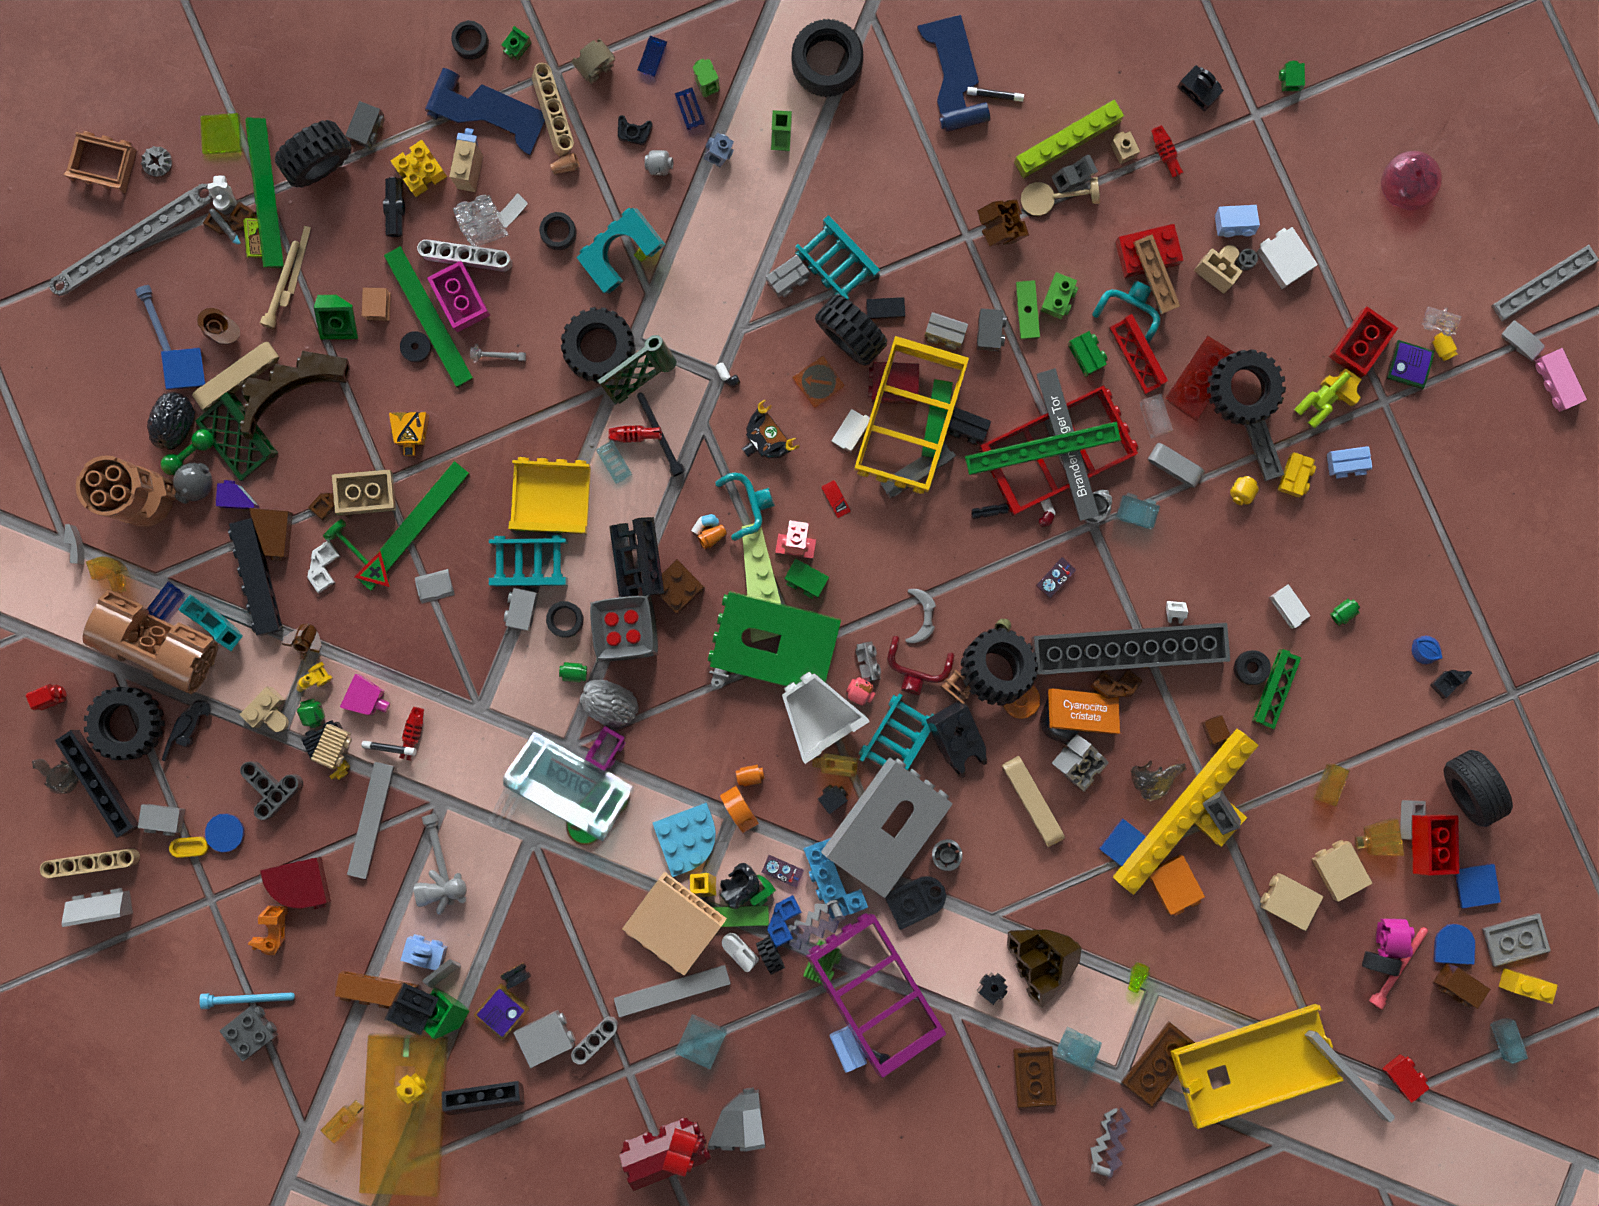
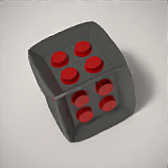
M628 596L590 602L592 639L598 662L658 656L656 619L651 596Z

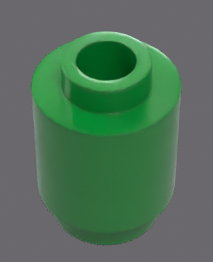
M1347 598L1333 609L1330 616L1338 626L1345 625L1360 614V606L1354 599L1350 600Z
M564 662L563 666L560 665L559 677H562V681L581 683V681H586L587 666H583L582 663Z

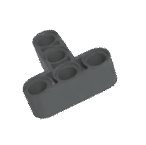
M256 761L245 762L240 768L242 777L264 797L254 808V815L260 820L272 818L303 786V780L297 774L286 775L278 782ZM250 765L254 766L255 772L253 775H250L248 773V767ZM264 778L267 779L269 783L266 789L263 788L261 785V782ZM290 778L296 781L294 788H291L288 784ZM277 792H280L282 794V800L280 802L276 801L275 794ZM263 806H266L269 810L267 816H264L261 812Z

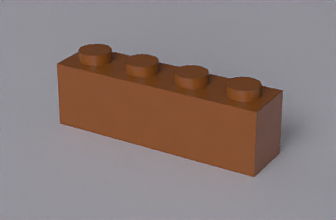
M342 971L338 975L335 996L340 997L341 1001L351 1002L353 999L358 1000L359 1004L362 1005L375 1003L378 1004L379 1008L389 1009L403 983L417 989L419 984Z

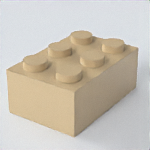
M391 470L332 475L335 513L338 516L396 510L394 480Z

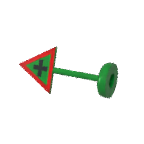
M343 519L337 521L325 532L323 538L326 541H332L338 537L365 564L354 578L390 587L381 551L368 561L341 534L346 527V522Z

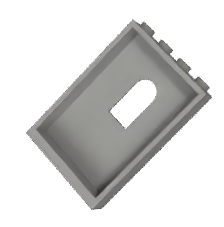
M890 757L821 851L832 862L884 898L891 891L953 804L947 800L949 796L942 790L936 792L934 790L935 785L928 780L921 781L919 779L920 774L913 769L909 772L905 769L907 766L898 758L894 761ZM904 800L912 802L914 811L894 838L881 828L897 805Z

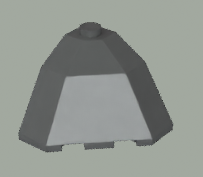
M753 1087L743 1089V1092L735 1096L722 1108L710 1137L708 1150L721 1148L722 1150L733 1151L735 1147H740V1151H751L766 1147L759 1089L755 1090Z

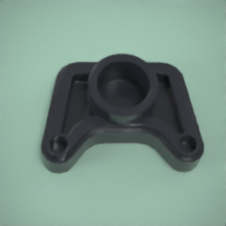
M620 115L618 117L619 140L639 145L646 144L653 128L652 122L646 121L643 125L630 124L625 116Z

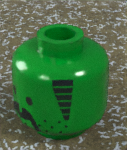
M315 699L301 702L300 707L297 709L301 724L303 726H310V729L319 727L321 721L325 719L321 702L315 701Z

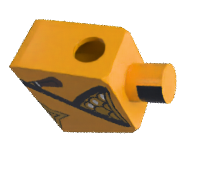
M426 412L389 413L394 443L396 445H403L404 456H415V445L425 444L429 414Z

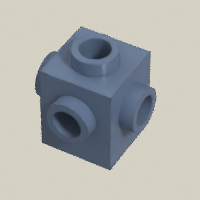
M719 133L713 138L710 137L705 146L707 152L704 159L721 167L726 159L729 160L732 156L734 141L729 139L728 136Z

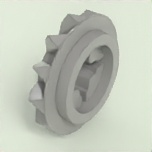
M153 146L150 149H146L144 155H141V165L144 171L151 176H162L171 168V155L162 147ZM152 156L159 158L158 162L161 166H158L155 163L152 164Z

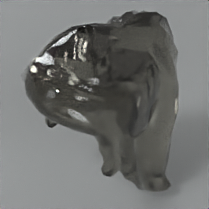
M1150 760L1142 767L1133 766L1130 771L1133 784L1141 792L1142 798L1147 801H1154L1166 795L1178 774L1186 771L1187 768L1185 763H1179L1166 768L1164 771H1162V767H1159L1155 772L1148 771L1146 768L1152 765Z

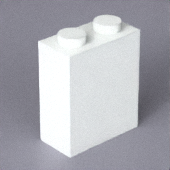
M1293 227L1288 230L1283 228L1275 234L1276 238L1273 240L1266 239L1260 244L1261 248L1257 251V254L1281 289L1318 265Z

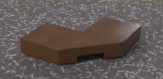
M238 202L229 217L216 210L234 232L244 229L243 220L245 218L253 219L256 215L254 210L241 202ZM209 213L203 224L220 235L226 234Z
M320 493L308 508L321 520H324L335 508L334 494ZM354 514L345 515V516H346L347 518L351 519Z
M1129 669L1123 673L1118 682L1102 671L1091 687L1105 698L1131 697L1143 680Z

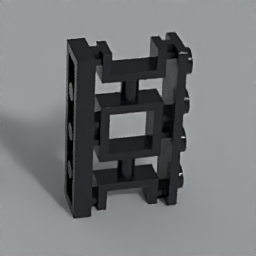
M641 517L632 520L633 530L630 531L628 523L610 525L619 597L638 596L637 589L642 588L643 596L664 594L654 517ZM632 551L637 552L639 568L636 569L634 568Z

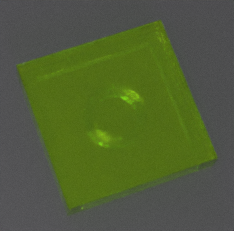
M238 113L200 116L202 153L204 155L242 152L240 115Z

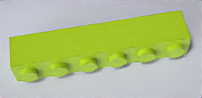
M1114 99L1016 156L1014 164L1024 179L1122 121L1124 114Z

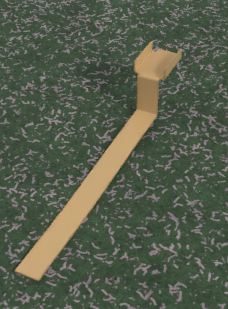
M304 226L288 291L281 290L278 303L281 306L287 307L291 294H294L311 227Z

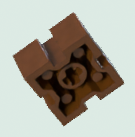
M1017 199L1005 202L993 201L977 210L981 224L986 226L982 230V234L985 236L989 246H997L1002 243L1003 245L1013 244L1029 236L1025 221H1021L1020 218L1022 212Z

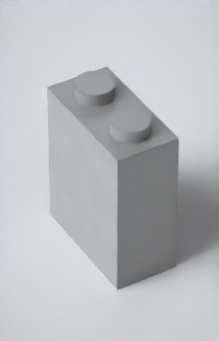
M559 1010L537 1019L514 1032L530 1068L573 1048L575 1045L574 1034L571 1030L568 1031L565 1025L567 1024L566 1017Z

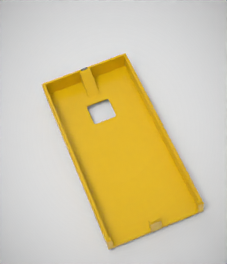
M1313 1004L1170 1051L1193 1126L1200 1129L1344 1081L1332 1064L1305 1036L1308 1030L1317 1032L1333 1048L1331 1039L1325 1035L1318 1010H1321L1320 1005ZM1225 1065L1231 1083L1212 1089L1207 1070Z

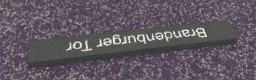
M1056 368L1037 373L1054 436L1074 432ZM1080 451L1060 455L1079 520L1083 521L1099 516Z

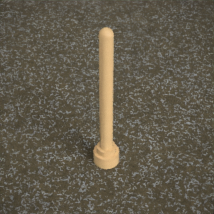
M293 241L268 313H265V316L261 318L260 324L268 328L275 329L277 323L275 314L279 306L281 290L284 291L299 248L298 241Z

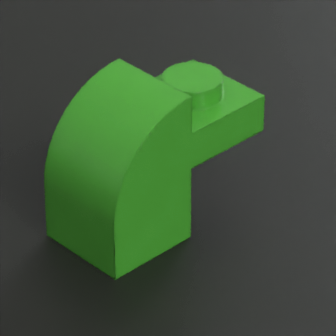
M772 111L771 150L790 151L792 111Z

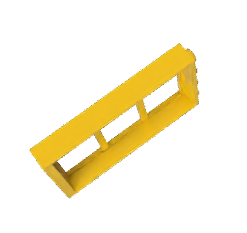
M895 336L854 471H858V475L863 477L871 475L876 477L877 481L883 483L891 481L895 483L894 486L899 488L911 487L914 492L919 494L929 492L968 364V357ZM896 351L960 370L951 403H944L886 385ZM883 392H889L948 410L938 444L875 426L874 422ZM871 431L936 450L926 484L861 465Z

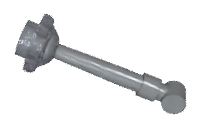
M475 344L470 349V359H474V363H477L482 356L526 361V353L519 352V354L515 352H482L478 344Z

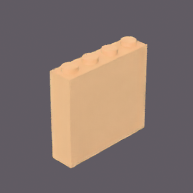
M664 872L622 929L630 937L639 941L644 948L655 953L660 960L671 965L676 972L685 975L727 918Z

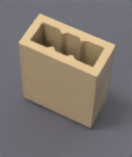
M457 140L449 176L457 189L476 192L483 160V154L476 143Z
M1343 840L1332 844L1333 848L1327 851L1326 849L1315 853L1316 857L1312 858L1333 900L1338 902L1372 884L1352 844L1348 841L1343 842Z
M1277 873L1270 880L1269 885L1271 887L1268 893L1265 892L1260 900V903H1262L1260 907L1306 931L1324 896L1283 874Z

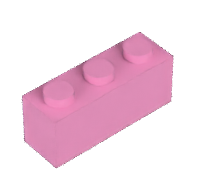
M1563 348L1535 360L1536 369L1542 375L1544 386L1550 392L1552 403L1559 412L1587 400Z

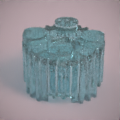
M1067 1026L1059 1043L1057 1053L1092 1068L1101 1049L1102 1042Z

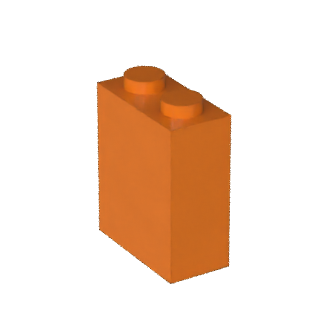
M1181 854L1158 865L1149 876L1165 910L1170 915L1174 914V916L1183 913L1185 911L1184 908L1191 905V907H1194L1202 902L1201 899L1205 898L1188 863Z

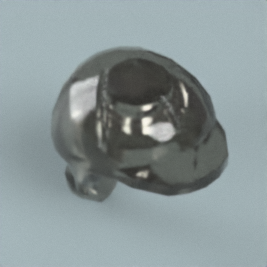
M43 759L33 760L32 769L39 770L46 777V783L44 784L51 792L62 795L72 792L77 787L79 778L70 764L60 761L62 764H58L52 769L47 761Z

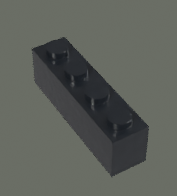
M519 1081L442 1092V1111L448 1116L525 1105L524 1087Z

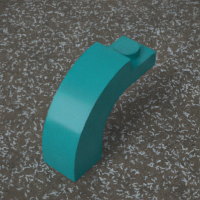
M191 594L178 609L207 630L216 642L230 651L233 650L243 637L241 632L229 620Z

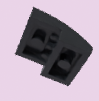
M403 983L384 1021L416 1035H421L428 1018L432 1016L439 998Z

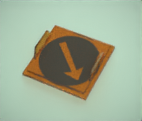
M821 356L792 377L814 408L845 387L824 356Z

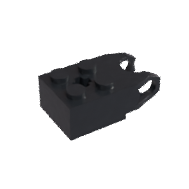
M957 701L926 719L940 753L943 754L945 761L954 769L958 777H965V761L972 755L977 758L979 763L987 764L986 746L967 705Z

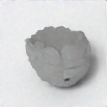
M590 680L585 684L584 692L580 697L583 710L589 717L612 728L629 724L636 717L635 715L639 709L633 692L607 680Z

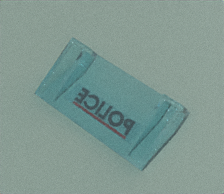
M536 732L532 734L503 776L504 787L601 841H604L634 788L632 785L603 771Z

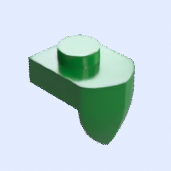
M758 874L757 877L764 886V889L750 898L749 901L753 906L758 904L760 907L768 901L767 897L774 893L776 889L766 878Z

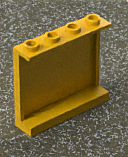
M518 457V460H512L514 473L511 521H509L508 529L511 531L587 534L591 477L590 464H586L584 460H575V463H567L565 459H556V462H548L546 458H537V461H529V458Z

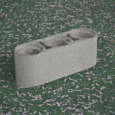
M1161 443L1156 444L1147 459L1153 465L1192 488L1196 487L1205 472L1204 469Z
M614 1017L604 1018L574 1048L571 1054L573 1062L584 1064L615 1034L619 1026L618 1021ZM611 1022L614 1025V1030H605L604 1023ZM597 1036L600 1039V1043L598 1045L592 1044L590 1037ZM579 1049L585 1051L586 1057L582 1059L577 1057L576 1051Z

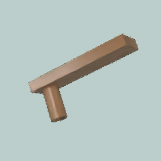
M1153 235L1133 242L1160 313L1163 314L1180 307Z

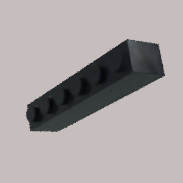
M250 518L229 524L228 534L235 546L233 554L235 559H238L239 566L237 571L244 583L242 591L247 596L248 603L246 607L248 613L252 616V631L257 636L283 631L266 557L253 520Z
M70 730L56 739V744L115 837H125L138 828V821L80 730Z

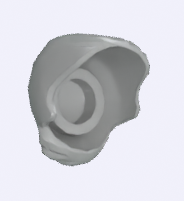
M1099 490L1093 493L1099 516L1086 519L1085 521L1096 524L1108 517L1112 505V496L1109 495L1108 490Z

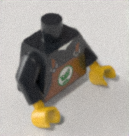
M763 400L758 404V408L750 417L746 427V437L750 442L741 449L747 457H750L757 451L762 458H782L791 450L798 449L800 445L793 446L792 442L796 438L789 440L786 438L767 412L772 406L770 405L765 408L763 403L766 400Z

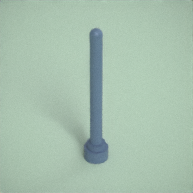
M150 285L138 287L135 289L137 297L144 301L163 351H170V345L151 300V294L153 293Z

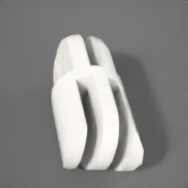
M729 933L723 937L722 947L745 972H749L759 961V957L736 934Z

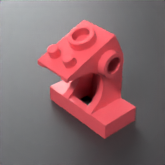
M789 521L787 535L778 534L775 553L813 559L816 539L807 538L809 524Z

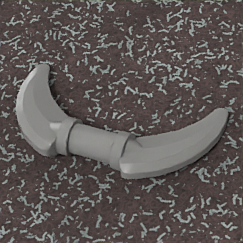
M908 589V592L916 596L924 607L923 626L917 634L905 640L908 643H918L927 639L935 629L932 622V611L936 604L926 592L919 589Z

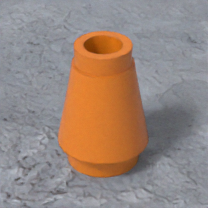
M721 524L700 532L697 538L702 547L706 549L714 546L727 535V532Z

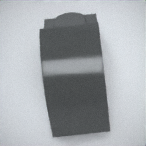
M1086 155L1075 164L1060 169L1051 177L1058 192L1063 193L1086 183L1098 170L1091 156Z

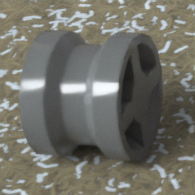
M1252 249L1243 250L1236 260L1238 268L1244 271L1250 270L1256 265L1258 255Z

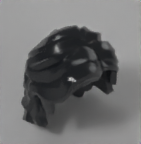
M740 863L735 866L733 872L728 874L731 879L721 880L720 888L723 889L720 896L723 897L725 903L732 909H738L749 898L755 896L759 890V879L752 867L746 863Z

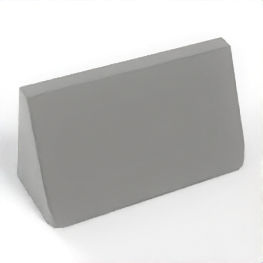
M1402 800L1401 839L1412 840V815H1425L1426 801Z

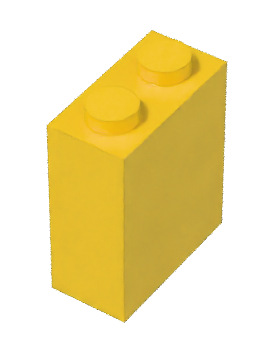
M1503 968L1498 987L1553 1004L1558 985Z

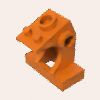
M268 905L258 916V924L266 925L268 936L253 937L248 942V945L252 946V950L259 949L266 955H275L279 951L285 940L287 906Z

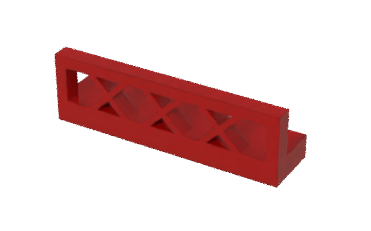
M1132 314L1109 327L1144 394L1168 382ZM1125 325L1128 330L1126 338L1119 336L1116 328ZM1127 342L1136 345L1135 354L1127 352ZM1136 358L1144 360L1146 364L1144 371L1136 368ZM1145 375L1153 377L1156 384L1147 388L1144 383Z

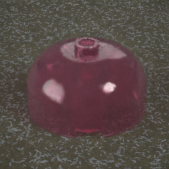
M1407 151L1397 155L1386 165L1381 179V188L1384 196L1392 205L1407 210H1416L1426 206L1436 197L1442 184V173L1438 163L1430 155L1421 151Z

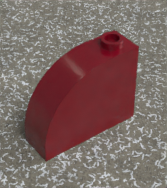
M321 856L260 870L265 889L274 900L284 906L291 908L314 906L315 910L326 907L325 903L331 901Z

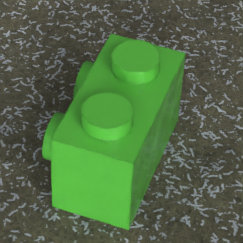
M1056 272L1040 311L1062 319L1064 314L1068 315L1071 304L1068 303L1071 297H1075L1078 287L1075 286L1077 280Z

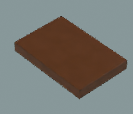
M1053 1047L1013 1048L1017 1107L1057 1106Z

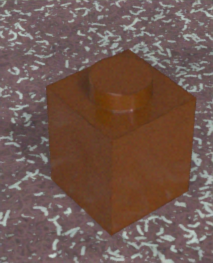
M1218 715L1201 722L1209 744L1215 743L1216 746L1224 744L1227 741L1226 739L1231 736L1223 715Z

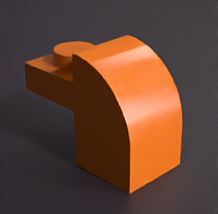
M737 786L720 795L727 811L742 833L759 824Z

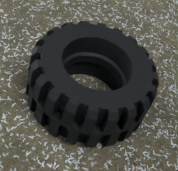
M322 120L319 123H313L311 126L303 128L302 131L288 139L279 148V151L276 152L275 163L291 186L303 188L320 181L337 170L349 158L351 144L335 122Z
M840 294L833 295L815 316L816 323L824 333L849 357L863 366L869 365L887 346L886 336L861 309Z
M592 307L590 311H580V315L577 317L574 315L570 319V324L565 325V332L561 335V351L563 352L565 362L579 378L582 377L585 381L599 383L598 380L630 358L634 354L636 346L633 333L622 316L620 317L613 310L608 311L607 308L601 307V309H596V307ZM594 329H606L613 334L616 340L615 352L609 359L603 362H591L581 352L580 345L583 337Z
M1252 349L1248 351L1241 350L1221 359L1218 365L1212 369V376L1208 378L1210 387L1207 388V394L1211 393V398L1208 400L1210 404L1214 403L1216 408L1213 410L1217 414L1221 413V418L1225 421L1231 420V423L1236 425L1254 424L1271 417V414L1279 409L1278 405L1282 404L1284 400L1281 397L1282 394L1286 393V387H1282V383L1285 382V376L1281 377L1280 371H1282L1280 365L1277 367L1274 365L1276 360L1272 357L1267 358V354L1264 352L1257 353L1256 350ZM1240 370H1248L1254 373L1260 381L1261 395L1259 400L1253 405L1246 406L1241 404L1232 393V378Z
M993 628L981 633L965 649L960 663L963 667L960 670L961 676H965L963 681L965 686H969L971 688L969 691L973 695H978L979 700L982 702L987 700V704L994 705L997 702L998 706H1004L1006 703L1011 704L1034 685L1038 675L1036 672L1038 670V662H1035L1037 656L1035 652L1032 653L1031 651L1033 647L1030 643L1027 644L1024 641L1025 638L1023 636H1017L1016 632L1012 630L1006 632L1007 629L999 628L998 630ZM986 654H998L1008 661L1013 673L1011 681L998 679L989 671L986 664Z
M113 687L111 690L101 692V696H96L93 699L94 704L88 705L86 710L89 711V714L84 715V721H87V726L83 727L84 733L88 732L89 736L86 737L88 743H93L92 748L96 752H101V756L105 758H111V760L141 758L142 755L150 753L152 747L158 745L159 741L157 739L163 735V731H160L161 726H165V720H161V716L164 715L163 710L158 709V701L152 699V695L148 692H143L142 689ZM122 705L132 707L139 718L138 731L127 742L117 740L110 730V718L113 712Z

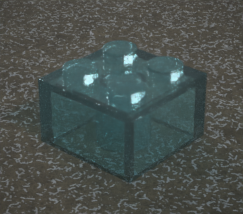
M692 1014L675 1054L711 1069L727 1030Z

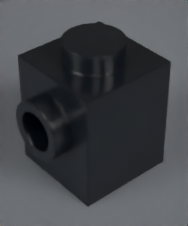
M830 784L822 790L823 795L818 798L826 811L831 814L848 801L846 798L848 793L842 786L838 788L837 785L832 786Z

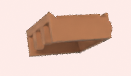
M83 131V133L76 132L67 171L63 175L71 181L78 179L89 185L94 183L105 189L111 187L126 194L137 150L131 146L130 142L125 140L116 142L108 136L102 135L99 138L88 131ZM85 142L124 151L117 179L78 170Z

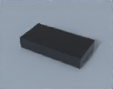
M904 297L866 299L867 316L870 319L905 317Z

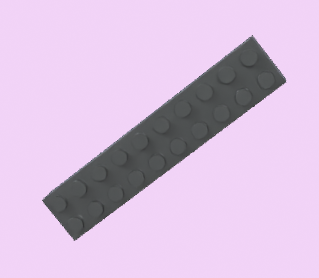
M1227 623L1032 637V651L1037 656L1035 662H1038V670L1036 671L1038 675L1230 661Z

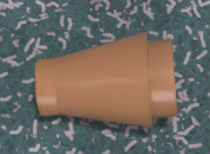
M567 153L556 162L550 164L552 172L556 175L558 173L577 170L576 168L580 167V163L575 153Z

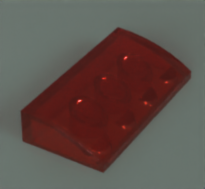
M1207 335L1165 399L1184 414L1198 421L1210 403L1208 399L1211 398V393L1207 394V388L1210 387L1208 378L1213 374L1211 372L1212 369L1218 365L1221 359L1235 352Z

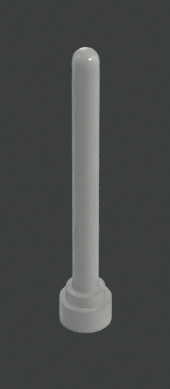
M437 813L423 816L422 821L423 825L425 824L426 828L429 829L440 876L447 883L449 877L436 829L437 821L439 820ZM449 898L447 904L452 905L454 903V899Z

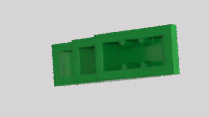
M934 379L931 399L950 404L953 382ZM929 405L924 435L925 441L938 444L948 410ZM923 447L921 455L934 458L936 450Z

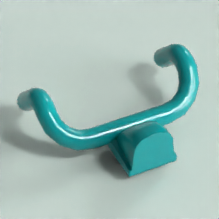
M1139 281L1133 283L1128 294L1114 289L1106 291L1101 296L1092 313L1095 318H1098L1111 297L1119 298L1147 312L1153 318V323L1145 335L1148 344L1157 332L1161 322L1160 315L1156 309L1145 303L1151 288Z
M735 472L721 477L715 484L720 488L733 480L742 482L747 491L755 522L753 526L743 528L732 534L731 539L733 541L756 533L762 525L760 511L775 506L770 488L754 492L751 481L745 475Z

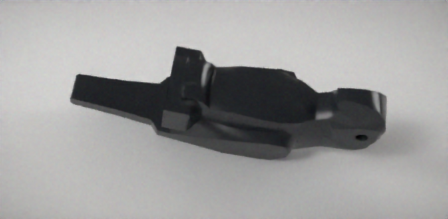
M204 700L195 701L177 718L167 741L162 761H167L175 741L184 747H190L193 744L192 736L198 729L200 716H209L211 713V705Z

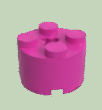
M1380 919L1382 922H1378L1376 929V943H1380L1381 949H1377L1379 956L1387 958L1412 957L1411 939H1414V928L1409 927L1406 919Z

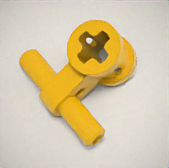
M320 662L308 670L309 674L299 679L296 690L302 692L315 684L317 687H321L331 681L333 677L328 675L324 668V663Z

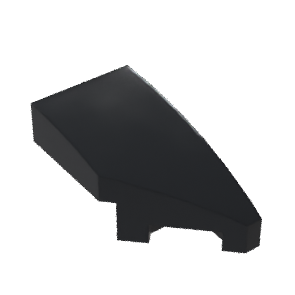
M1445 671L1430 686L1445 699L1459 685L1463 684L1472 672Z

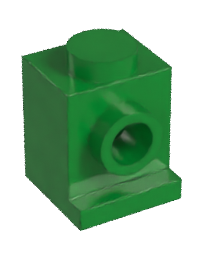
M513 26L512 31L501 44L502 52L510 59L514 57L519 60L532 43L530 37L516 26Z

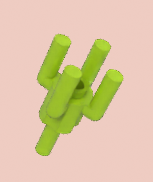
M1345 372L1330 388L1324 385L1317 393L1310 392L1294 410L1299 415H1302L1313 405L1319 412L1308 423L1313 428H1316L1333 411L1331 405L1339 398L1335 393L1349 380L1351 375Z

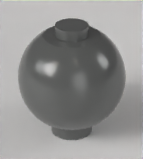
M188 463L181 466L173 478V486L176 490L174 496L184 504H188L189 501L204 499L210 493L213 486V479L209 468L202 463Z

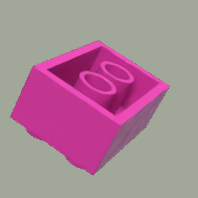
M462 261L427 278L450 324L456 332L490 316L481 295Z

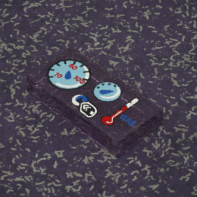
M1061 557L1036 586L1051 598L1076 569Z
M769 854L761 872L797 888L804 869Z

